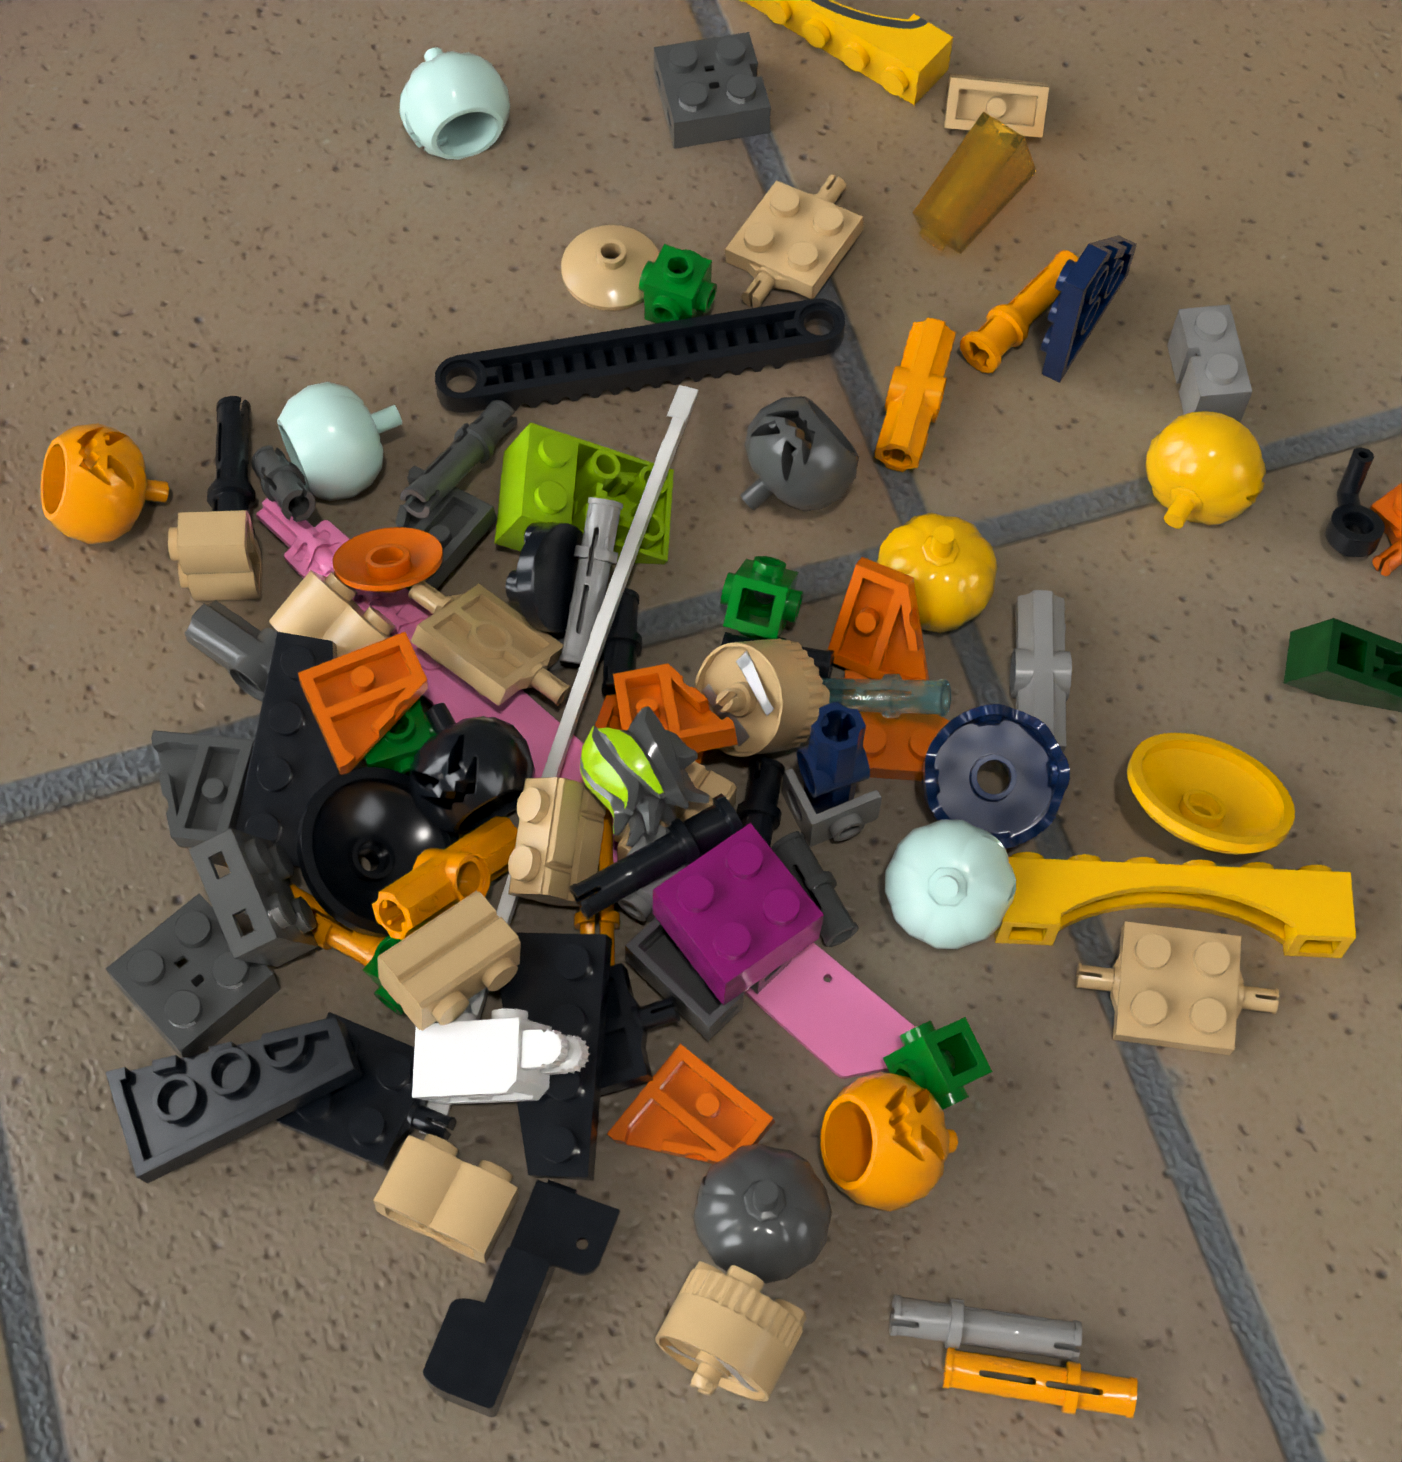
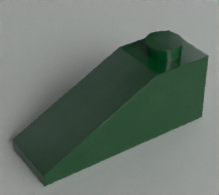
M1335 618L1290 631L1284 684L1330 700L1402 712V643Z

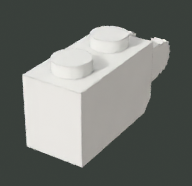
M494 1009L492 1010L491 1019L477 1020V1015L463 1012L457 1019L447 1025L433 1023L423 1031L416 1027L412 1098L444 1105L538 1101L549 1089L550 1075L580 1072L582 1067L585 1068V1063L589 1062V1046H586V1041L581 1040V1037L566 1036L561 1034L562 1032L552 1030L551 1026L528 1020V1011Z

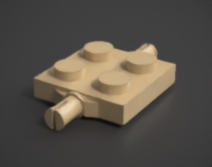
M830 175L819 192L814 195L776 180L725 248L726 262L749 272L755 278L741 296L747 306L750 307L752 304L753 308L760 307L770 291L775 288L791 290L810 299H814L863 231V216L834 204L847 187L841 177L838 176L836 180V175Z
M425 580L412 586L408 597L433 615L417 625L411 642L430 655L434 661L445 666L471 685L479 694L487 697L498 706L519 690L528 687H534L557 706L568 696L571 686L547 670L558 661L562 653L563 644L547 632H541L533 628L522 614L482 585L477 584L464 594L445 596Z
M1125 921L1121 927L1119 956L1113 968L1078 963L1076 971V988L1110 992L1111 1002L1115 1011L1112 1040L1231 1055L1235 1050L1236 1021L1241 1010L1247 1009L1276 1014L1279 1000H1277L1279 997L1278 989L1244 986V980L1240 971L1242 936Z

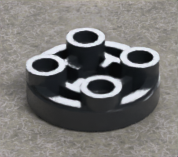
M531 523L525 531L524 546L519 556L517 570H512L506 580V594L509 601L519 603L527 622L541 632L566 633L569 607L579 560L574 557L575 546H581L583 532L575 525L569 523Z

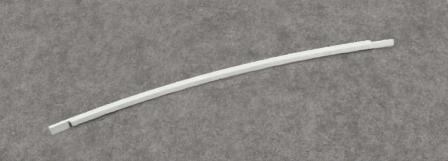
M679 385L667 416L672 417V420L658 451L655 464L629 529L602 606L596 617L541 778L559 777L639 548L696 402L698 389ZM510 874L508 875L496 911L497 915L502 917L509 926L519 899L517 896L508 894ZM487 987L468 999L469 1005L464 1013L477 1015V1020H480L489 992ZM428 1101L427 1107L448 1116L451 1105Z

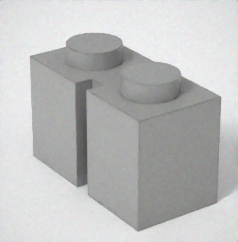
M1230 304L1179 309L1167 347L1176 384L1182 383L1179 389V396L1184 414L1210 411L1222 413L1241 422L1252 394V388Z

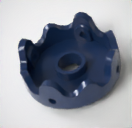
M1001 704L976 707L949 721L938 731L930 743L922 768V786L925 801L937 821L942 819L964 820L975 827L991 833L1002 843L1004 848L1023 844L1051 825L1070 780L1068 760L1048 726L1034 716ZM987 761L1000 762L1008 771V784L998 794H989L981 789L978 784V770Z

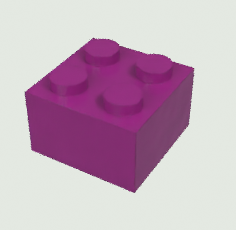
M751 823L653 889V915L723 1006L818 940L824 914Z

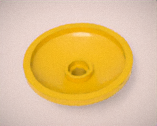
M1163 733L1142 741L1135 748L1128 763L1127 777L1129 785L1144 811L1169 833L1197 847L1234 855L1262 852L1282 843L1293 826L1295 820L1294 803L1283 783L1261 762L1224 742L1189 733Z

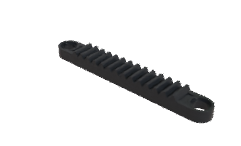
M814 298L461 354L447 358L438 366L435 372L436 392L440 403L447 410L456 413L485 410L494 400L504 401L514 411H517L519 406L525 403L531 408H537L541 401L544 400L555 405L559 403L562 397H568L574 402L587 393L592 398H598L606 390H609L613 395H617L625 387H629L636 392L644 384H650L655 389L660 388L663 382L668 380L674 385H680L684 378L690 377L694 382H698L705 374H711L717 379L725 371H731L734 375H740L745 368L749 367L755 372H760L768 364H771L775 369H779L786 361L824 356L839 348L844 338L845 315L841 307L833 301ZM814 319H823L832 325L833 330L824 335H815L806 329L805 324ZM457 376H469L476 381L475 386L470 391L464 393L452 391L447 386L450 380Z

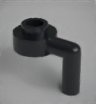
M1362 447L1353 450L1337 490L1339 507L1333 511L1325 531L1329 544L1340 554L1348 557H1365L1373 554L1377 550L1385 531V525L1380 516L1371 509L1361 506L1359 493L1374 459V454Z

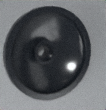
M362 767L352 769L347 774H340L324 784L312 796L299 822L297 856L301 873L308 889L319 905L330 916L356 932L386 938L389 936V933L382 925L376 922L372 903L378 899L379 891L412 871L417 857L424 850L429 848L446 849L459 840V835L434 827L420 812L414 803L408 785V775L380 767ZM359 856H363L369 861L370 871L365 870L358 860Z

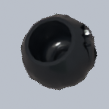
M439 703L429 708L425 715L436 735L430 737L415 754L414 761L410 767L408 783L414 803L420 812L436 828L454 834H467L493 817H505L517 808L518 798L523 792L525 779L534 778L535 774L531 752L525 738L514 725L496 717H471L456 723L445 703Z

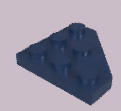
M1119 235L1089 243L1077 262L1071 259L1066 262L1055 285V289L1061 292L1055 299L1047 319L1053 324L1047 331L1040 351L1046 353L1042 375L1059 383L1061 382L1128 276L1136 243Z

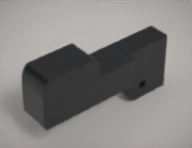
M537 1179L511 1245L506 1249L485 1303L473 1299H456L451 1302L423 1369V1375L430 1389L447 1401L488 1417H495L498 1414L555 1268L557 1267L579 1276H586L595 1272L601 1263L620 1210L578 1195L577 1190L549 1179L547 1183ZM579 1240H586L588 1247L581 1250L577 1248L576 1244Z

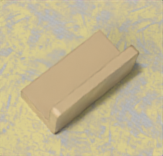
M949 74L944 128L1043 137L1049 86L1046 83Z

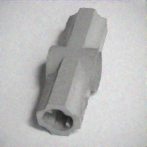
M1033 590L1031 593L1018 596L1015 605L1016 648L1013 649L1011 657L1010 696L1011 698H1016L1017 710L1040 719L1048 726L1064 754L1066 749V701L1070 694L1072 676L1071 652L1065 651L1066 623L1064 598L1058 597L1053 591Z

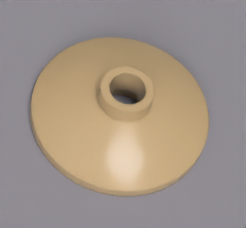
M620 225L594 227L579 234L567 246L561 261L562 279L569 293L588 307L604 311L629 309L644 301V292L639 290L640 277L648 261H656L659 251L647 236L635 229Z

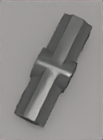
M216 600L210 604L204 603L191 617L190 625L185 632L188 643L226 668L231 678L246 693L259 701H263L277 632L270 628H264L260 631Z

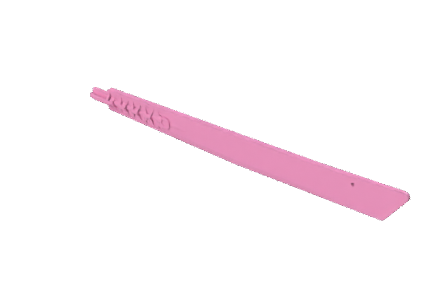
M266 498L262 502L263 508L256 513V518L289 548L284 554L285 561L303 579L310 570L325 577L334 572L333 556L337 549L350 539L328 520L321 521L315 527L306 520L295 522L293 516L289 520L283 515L276 501L271 502ZM406 588L392 593L355 589L357 594L352 600L364 612L369 606H372L396 626L391 633L392 636L406 632L428 680V689L422 696L433 706L445 703L456 723L466 718L485 716L496 717L514 725L529 745L535 767L534 778H541L560 722L522 689L498 706L487 697L479 694L471 685L445 666L434 661L430 655L413 644L411 639L417 625L433 614L413 599H410L408 597L409 590ZM574 735L559 778H567L584 783L580 772V759L584 743ZM613 833V860L615 863L618 861L617 846L619 843L614 840ZM814 942L793 956L791 962L758 994L751 988L744 992L746 996L828 1069L843 1079L888 1070L883 1057L902 1048L903 1044L899 1036L915 1028L912 1023ZM824 978H829L831 981L826 982Z

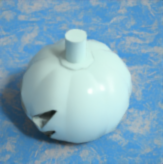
M437 47L429 49L424 55L426 62L421 63L412 71L410 79L405 84L400 95L399 113L407 133L419 148L424 146V150L428 154L444 159H463L485 151L496 142L509 117L510 102L508 88L493 65L480 56L469 52L457 53L451 51L443 53L442 49Z
M324 382L309 385L290 398L282 410L277 423L291 462L304 475L305 487L313 496L333 501L352 498L370 487L382 469L383 446L380 442L379 434L402 425V419L395 405L370 414L363 400L347 386Z
M942 819L913 829L898 843L893 857L885 870V893L891 906L894 920L910 936L936 949H959L986 940L1001 926L1002 919L1012 904L1016 892V877L1002 843L988 831L975 827L964 820Z

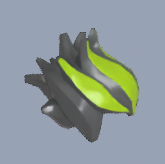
M649 706L642 708L638 712L628 730L593 726L582 746L580 772L586 787L610 810L613 816L614 835H619L627 823L629 824L630 832L627 846L634 847L645 830L649 835H656L660 819L669 826V822L676 819L675 805L687 809L689 807L688 801L709 803L710 799L709 794L694 786L685 770L687 766L698 758L697 752L689 748L677 734L665 730Z

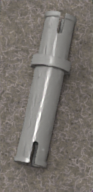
M588 497L589 505L581 546H575L574 557L579 560L569 607L562 655L559 658L560 661L579 665L583 659L596 617L606 595L610 567L617 564L618 553L613 552L620 511L623 508V504L620 502L595 497Z
M897 1294L893 1297L892 1308H894V1311L890 1313V1336L900 1335L944 1342L945 1349L949 1347L958 1350L960 1344L1065 1359L1070 1362H1077L1079 1359L1080 1351L1076 1349V1346L1081 1347L1082 1323L1080 1321L1074 1320L1071 1322L968 1307L964 1305L963 1299L950 1298L947 1304L906 1298Z

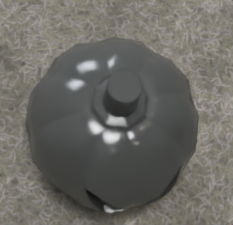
M806 396L780 398L762 408L748 426L745 448L750 466L759 478L740 496L754 511L772 494H775L780 501L788 506L802 511L824 509L841 499L856 478L859 460L857 451L837 425L820 407Z
M756 1144L741 1146L728 1157L709 1168L708 1174L703 1177L699 1188L693 1217L698 1238L717 1266L728 1271L729 1267L734 1265L756 1275L764 1283L788 1279L802 1268L815 1262L826 1244L832 1208L825 1186L816 1176L806 1159L791 1150Z

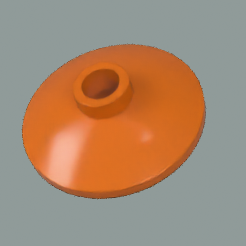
M407 527L381 528L362 533L346 541L335 552L332 564L335 575L345 585L360 590L392 593L415 585L434 574L442 564L443 549L439 540L425 531Z

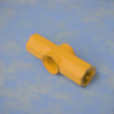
M927 317L924 321L913 322L906 347L904 348L901 365H896L894 368L884 411L887 412L874 458L884 463L888 469L904 472L907 469L918 468L919 462L922 460L931 422L936 423L947 382L945 373L956 332L951 330L945 321Z
M496 816L446 849L429 848L424 850L417 857L412 871L379 891L377 901L372 903L376 922L387 930L391 938L403 940L473 892L480 891L485 897L489 890L490 882L508 871V861L512 851L515 849L518 829L513 825L510 818Z

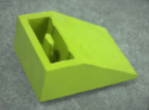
M530 422L503 454L494 544L521 551L524 546L525 531L531 523H569L584 532L589 505L588 497H595L623 504L613 552L618 553L619 559L655 463ZM669 468L634 563L664 565L668 562L673 469Z

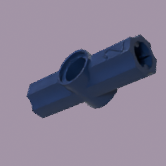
M838 701L819 708L817 721L811 725L809 745L798 748L796 751L798 766L804 780L803 790L816 814L854 799L856 783L870 777L869 763L863 748L866 725L858 709L847 708Z

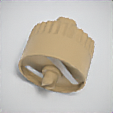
M780 638L734 642L719 646L703 661L694 686L708 698L709 708L721 720L729 717L734 722L738 745L718 749L726 754L738 757L784 751L799 747L801 743H805L808 740L811 725L817 721L819 708L829 704L830 692L822 684L823 680L819 676V668L814 665L813 658L808 656L807 651L802 649L799 642L782 640Z
M699 1261L695 1269L690 1271L655 1340L664 1352L694 1373L690 1386L698 1388V1392L711 1396L719 1386L741 1397L766 1402L769 1400L803 1332V1325L807 1319L805 1312L788 1301L782 1299H775L773 1301L768 1296L760 1293L764 1282L756 1275L744 1269L731 1265L725 1274L714 1266Z

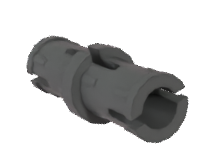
M268 445L258 449L252 456L251 464L254 472L261 478V487L264 494L271 502L276 501L281 512L287 519L290 520L291 516H293L295 522H300L309 518L315 510L316 501L312 493L305 487V478L300 469L295 464L288 462L279 448H276L274 451L273 446Z
M792 832L774 843L771 849L824 914L820 931L824 944L829 947L839 945L851 938L858 931L859 927L852 920L834 888L837 886V881L830 871H823L806 842L803 832Z

